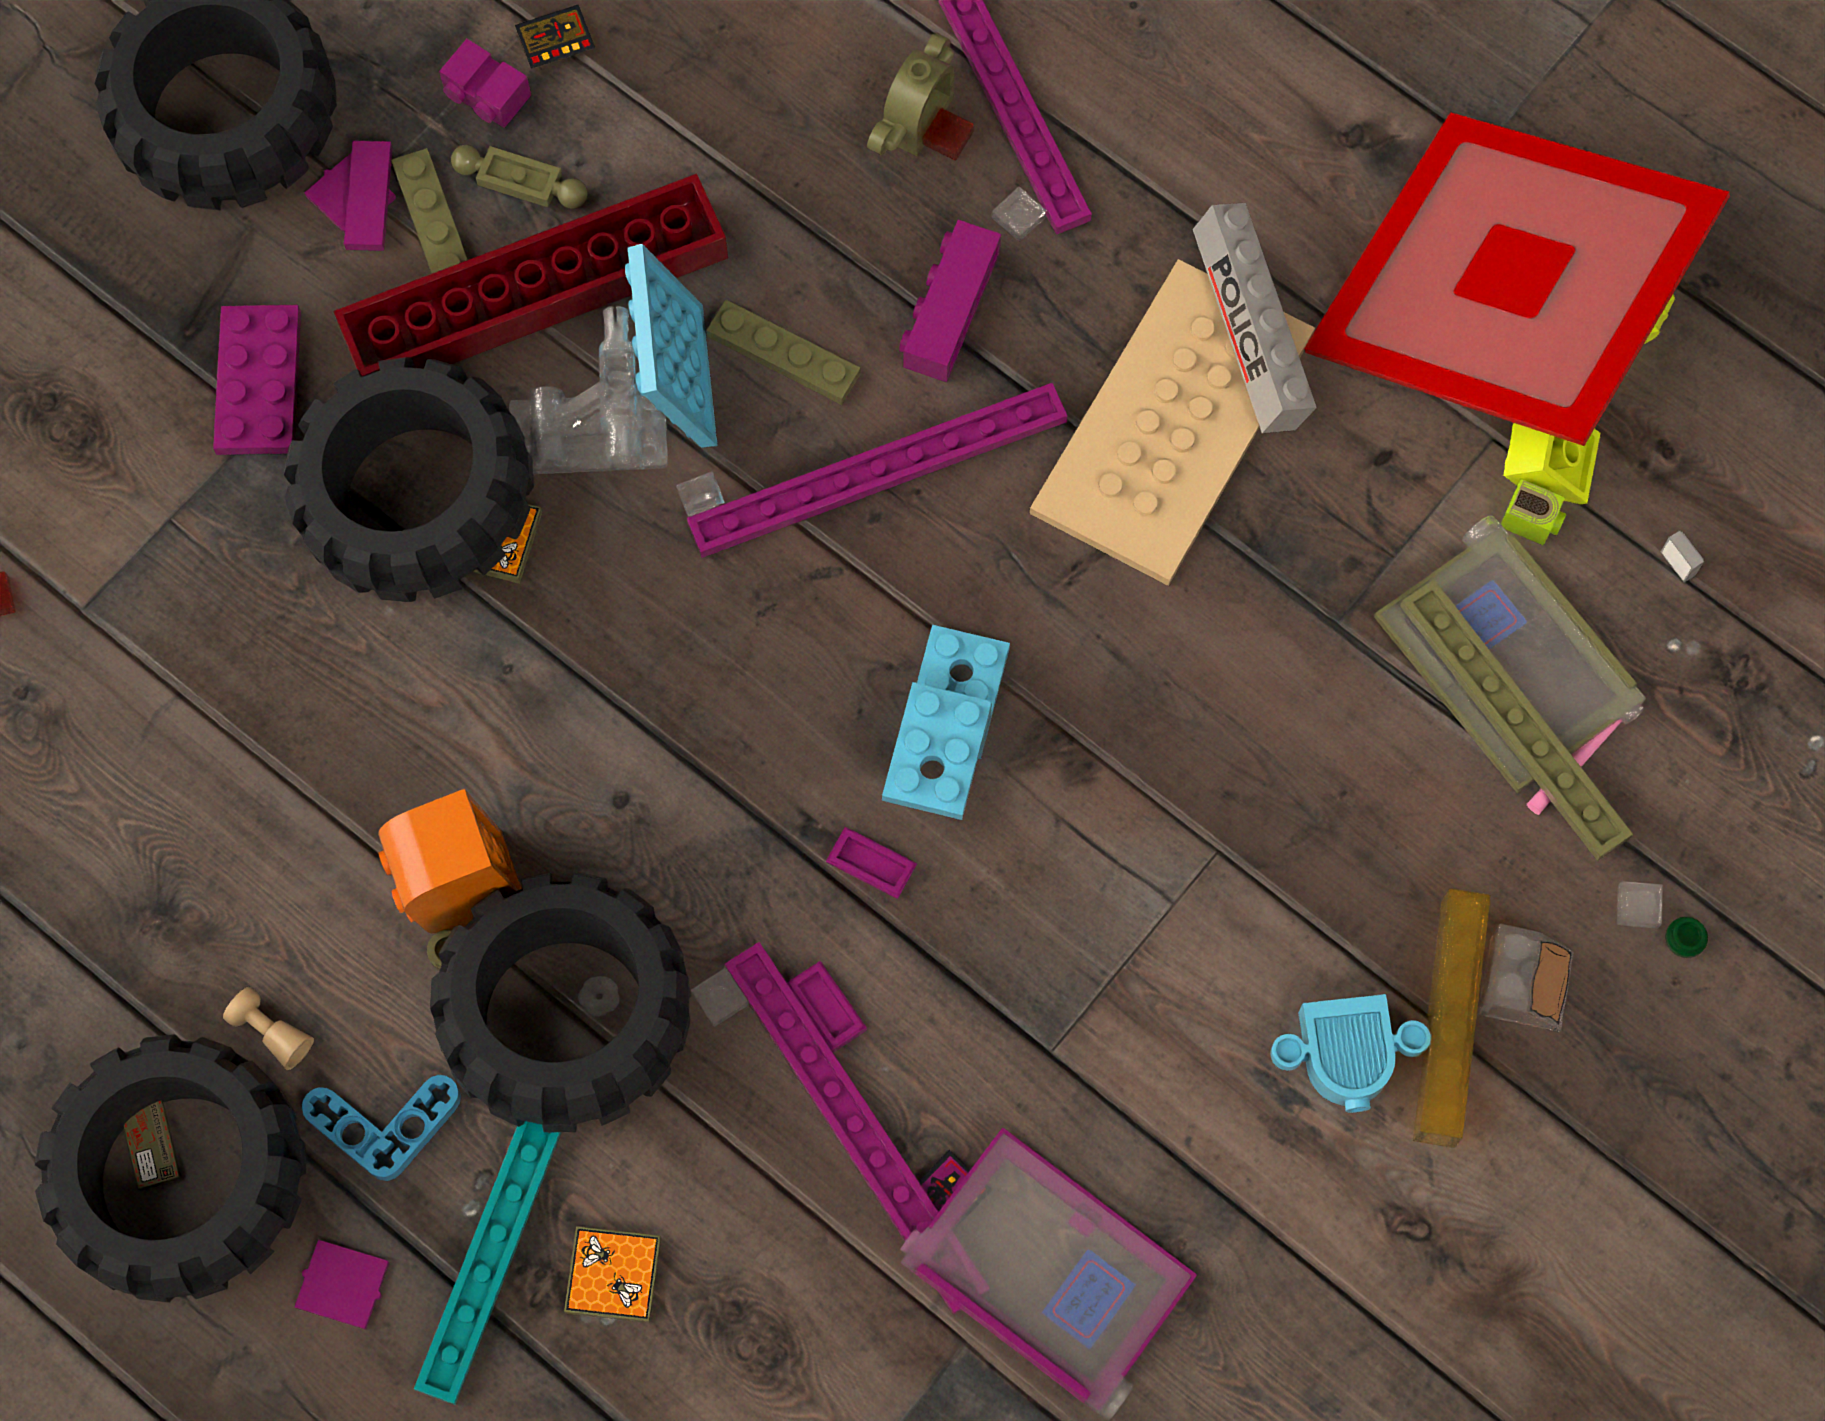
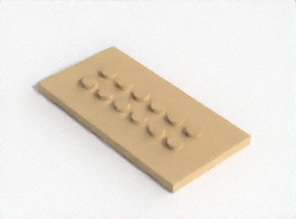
M1179 259L1177 260L1030 507L1031 515L1168 586L1260 428L1207 273ZM1284 312L1300 358L1304 347L1314 333L1315 327Z

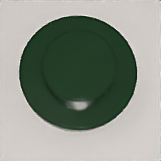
M1680 917L1668 926L1665 939L1668 948L1675 955L1682 958H1693L1701 954L1706 948L1708 933L1704 925L1697 919Z

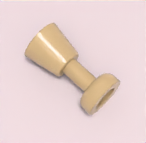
M246 987L229 1003L223 1014V1019L235 1027L248 1022L264 1035L262 1042L286 1070H291L307 1055L313 1045L314 1038L282 1020L274 1023L258 1010L261 1000L260 995L251 987Z

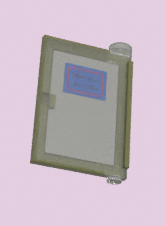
M1490 515L1475 524L1463 536L1462 541L1468 547L1466 550L1375 613L1374 618L1511 787L1518 793L1535 780L1400 607L1403 599L1434 579L1570 754L1621 719L1625 725L1632 722L1645 710L1641 704L1645 701L1646 697L1636 687L1637 682L1513 534L1509 535L1497 519Z

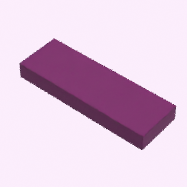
M391 141L352 142L344 236L346 250L384 251L393 150Z

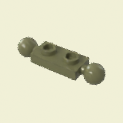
M471 145L458 146L451 155V165L457 173L472 175L476 171L478 172L476 176L478 186L549 208L553 196H556L564 207L577 209L586 202L588 197L587 188L582 181L569 178L560 182L562 177L561 168L489 146L485 158L481 157L479 151Z

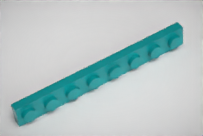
M527 1121L520 1127L517 1126L414 1386L415 1391L456 1405L562 1132H544L541 1124Z

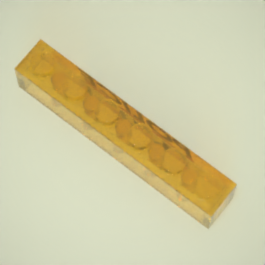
M1449 888L1441 902L1427 1018V1028L1431 1037L1430 1044L1423 1053L1413 1135L1414 1142L1455 1148L1463 1139L1491 896L1488 894Z

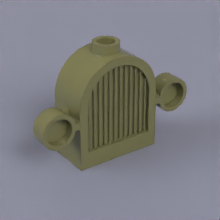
M935 32L929 39L924 52L916 49L907 57L892 83L884 107V118L872 130L868 139L867 149L883 155L887 150L893 151L899 147L915 156L919 155L954 98V67L950 65L954 57V51L950 48L951 40Z

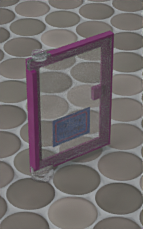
M1003 1127L925 1231L920 1233L914 1229L900 1248L906 1254L901 1261L904 1266L1108 1421L1114 1416L1134 1388V1385L1124 1378L1197 1276L1196 1273Z

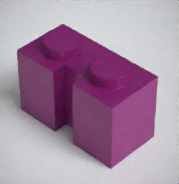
M467 38L439 71L444 87L443 91L448 98L458 104L464 102L473 108L474 112L487 123L494 121L503 128L507 126L531 96L526 75L504 61L501 64L492 59L491 53Z

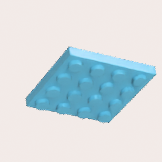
M643 244L628 247L629 263L625 265V273L632 288L633 299L629 300V312L632 320L635 322L636 336L632 338V346L639 360L640 372L636 373L638 391L701 448L717 446L703 305Z

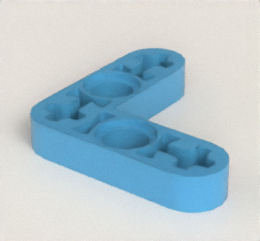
M445 1075L433 1076L419 1088L382 1132L328 1088L319 1087L306 1094L302 1103V1111L311 1125L372 1176L379 1180L389 1181L398 1177L455 1112L460 1104L461 1093L451 1078ZM447 1086L450 1087L447 1091L450 1100L446 1104L439 1101L431 1109L432 1113L437 1116L433 1121L423 1110L417 1108L421 1102H423L427 1109L435 1100L432 1091L436 1087L439 1090H443ZM328 1099H331L328 1106L340 1117L336 1124L322 1113L314 1117L317 1110L313 1105L317 1100L325 1103ZM343 1111H347V1112H348V1114H346V1115H344L343 1117H341L342 1114H343ZM411 1117H419L425 1124L423 1133L414 1139L404 1137L401 1131L404 1121ZM352 1123H359L365 1129L363 1140L356 1145H348L343 1142L342 1138L345 1127ZM334 1126L333 1131L330 1132L328 1129ZM395 1135L401 1144L409 1149L406 1153H403L398 1147L391 1156L394 1165L390 1169L382 1166L377 1170L379 1162L375 1157L380 1152L385 1155L390 1153L395 1144L389 1139Z

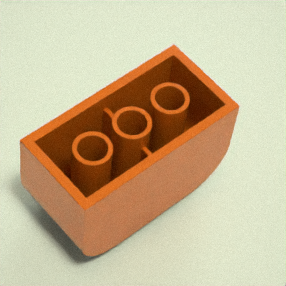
M465 789L406 811L386 822L378 832L384 849L379 852L381 864L387 875L392 874L396 889L392 890L396 907L400 913H406L411 923L415 921L428 933L436 934L442 930H452L453 927L458 925L465 927L473 919L471 908L495 890H499L502 896L505 897L522 889L502 830Z

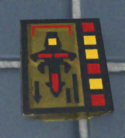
M579 4L515 25L531 69L595 48Z

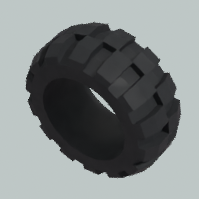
M144 0L146 8L139 14L134 15L127 11L112 30L109 37L114 50L103 49L95 78V85L99 95L95 105L103 130L113 150L126 171L138 175L143 187L166 200L174 202L182 194L187 206L193 208L221 210V202L228 200H237L239 207L244 208L266 201L267 197L264 191L279 183L285 189H288L307 172L309 167L305 157L308 153L317 157L320 155L333 128L330 116H332L337 107L335 78L320 35L312 30L308 17L290 0ZM220 54H243L261 59L280 72L275 91L267 104L250 120L233 129L215 134H189L171 129L155 119L157 104L165 87L181 70L198 60Z
M408 357L378 361L380 371L362 376L361 372L356 369L334 382L333 386L337 393L325 404L316 398L300 420L298 426L305 437L303 441L292 440L289 445L283 475L291 486H288L284 498L292 524L301 534L304 544L316 560L322 563L336 580L358 593L374 590L381 600L413 602L416 601L417 591L429 590L435 599L464 589L460 581L461 578L476 569L484 576L506 556L501 548L502 543L506 537L516 540L520 536L530 512V507L525 498L534 488L533 461L526 448L525 437L515 417L511 415L503 398L482 378H467L462 367L436 359H427L424 369L417 368L412 358ZM440 430L457 435L473 445V463L466 486L457 500L434 520L413 529L379 531L366 528L349 519L348 496L354 475L365 458L385 441L410 431Z
M551 872L520 879L522 889L517 890L516 893L503 897L499 890H495L471 908L473 919L465 928L461 925L453 927L438 954L442 964L439 973L431 979L430 1010L436 1028L435 1036L453 1077L470 1098H478L489 1108L490 1114L518 1127L523 1125L525 1121L541 1124L544 1132H576L578 1123L599 1119L601 1126L631 1113L629 1104L641 1095L652 1097L672 1073L670 1064L675 1054L684 1050L691 1022L689 1014L691 992L683 952L670 926L661 924L655 917L654 907L631 889H622L619 893L608 888L607 878L578 872L573 873L572 882H553ZM561 943L589 945L609 953L630 971L639 987L636 1004L628 1022L621 1032L600 1050L577 1060L554 1063L541 1062L523 1057L511 1051L489 1031L487 1027V1013L493 991L504 973L520 958L539 948Z
M176 1034L146 1037L140 1042L141 1047L124 1052L118 1046L91 1062L90 1066L94 1072L78 1087L70 1082L51 1109L58 1115L51 1131L40 1133L34 1165L41 1169L42 1184L37 1187L35 1193L43 1222L51 1226L57 1237L56 1245L76 1267L85 1271L112 1290H120L141 1300L170 1303L174 1297L189 1295L199 1299L228 1289V1280L245 1270L252 1274L275 1252L270 1248L271 1244L282 1228H291L302 1201L297 1192L300 1177L307 1173L305 1142L299 1137L295 1123L297 1116L285 1095L253 1060L248 1061L237 1054L232 1047L204 1037H200L195 1041L181 1040ZM177 1099H200L216 1103L230 1110L236 1120L241 1136L242 1163L237 1183L222 1208L202 1226L178 1237L163 1240H144L122 1234L110 1217L105 1204L103 1174L108 1154L113 1143L123 1131L124 1124L140 1110L161 1100L167 1102Z

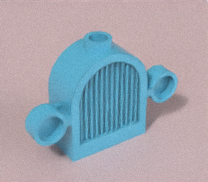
M1386 994L1303 1003L1298 1012L1302 1040L1293 1034L1281 1035L1274 1041L1270 1056L1275 1066L1287 1071L1296 1069L1302 1062L1306 1061L1309 1079L1317 1092L1327 1100L1345 1106L1346 1112L1355 1113L1371 1109L1370 1100L1382 1091L1393 1073L1395 1052L1399 1051L1408 1057L1419 1056L1429 1046L1431 1035L1423 1023L1414 1020L1403 1023L1396 1034H1392Z

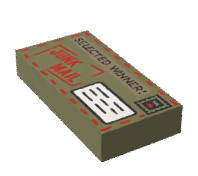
M161 1100L140 1110L124 1124L137 1187L140 1191L181 1179L165 1105Z

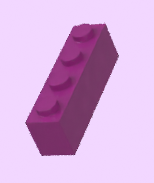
M957 220L953 232L947 231L940 247V253L943 254L940 264L932 265L926 281V286L930 287L925 298L921 296L918 298L914 308L913 319H916L912 331L905 330L900 342L899 352L903 353V368L944 382L948 381L1000 254V233L961 220Z

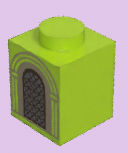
M1520 479L1499 527L1544 545L1549 533L1557 535L1562 526L1566 513L1559 510L1565 497Z

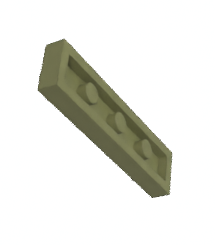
M428 149L392 159L393 168L431 274L467 261L468 259Z
M728 300L724 301L706 330L707 337L841 405L861 375V368Z

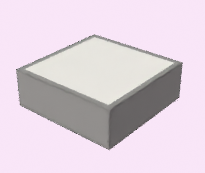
M1681 531L1670 536L1660 551L1684 583L1693 578L1704 563L1702 556Z

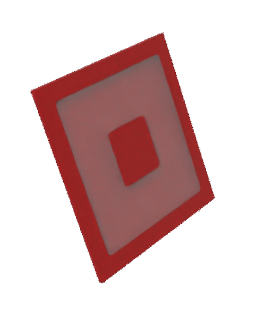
M1450 112L1304 347L1305 353L1585 446L1730 198V192Z

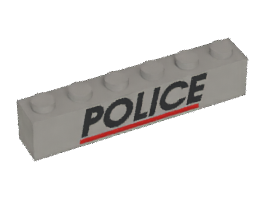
M1246 203L1212 205L1193 228V232L1261 432L1270 433L1296 430L1317 407Z

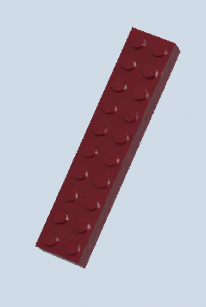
M696 173L334 310L333 312L356 369L361 372L362 376L380 371L378 361L404 357L412 358L416 367L424 369L427 359H436L453 364L631 296L632 288L625 273V265L629 263L628 247L643 244L678 278L728 259L726 237Z

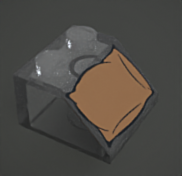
M1499 924L1490 940L1478 1015L1560 1032L1574 951L1541 932Z

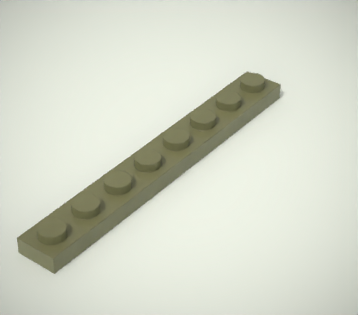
M1433 579L1403 599L1400 607L1597 861L1628 841L1633 833L1438 583Z

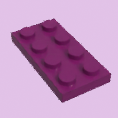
M299 305L221 306L213 449L216 455L288 453L289 445L292 440H295L301 326V310Z

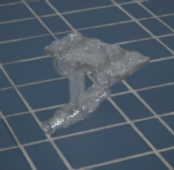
M617 306V322H615V316L613 315V307L603 310L604 341L599 346V382L576 397L566 398L563 390L545 386L530 391L528 400L510 401L509 411L515 417L525 437L524 442L533 461V474L658 469L668 466L667 416L660 410H657L655 405L638 391L635 373V353L632 342L629 341L628 309Z

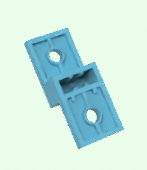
M932 625L917 683L912 682L883 790L882 801L962 820L978 758L981 759L1010 643ZM960 664L966 665L972 670L973 675L967 681H956L950 675L953 667ZM928 761H937L943 766L944 772L936 779H928L920 771L922 765Z

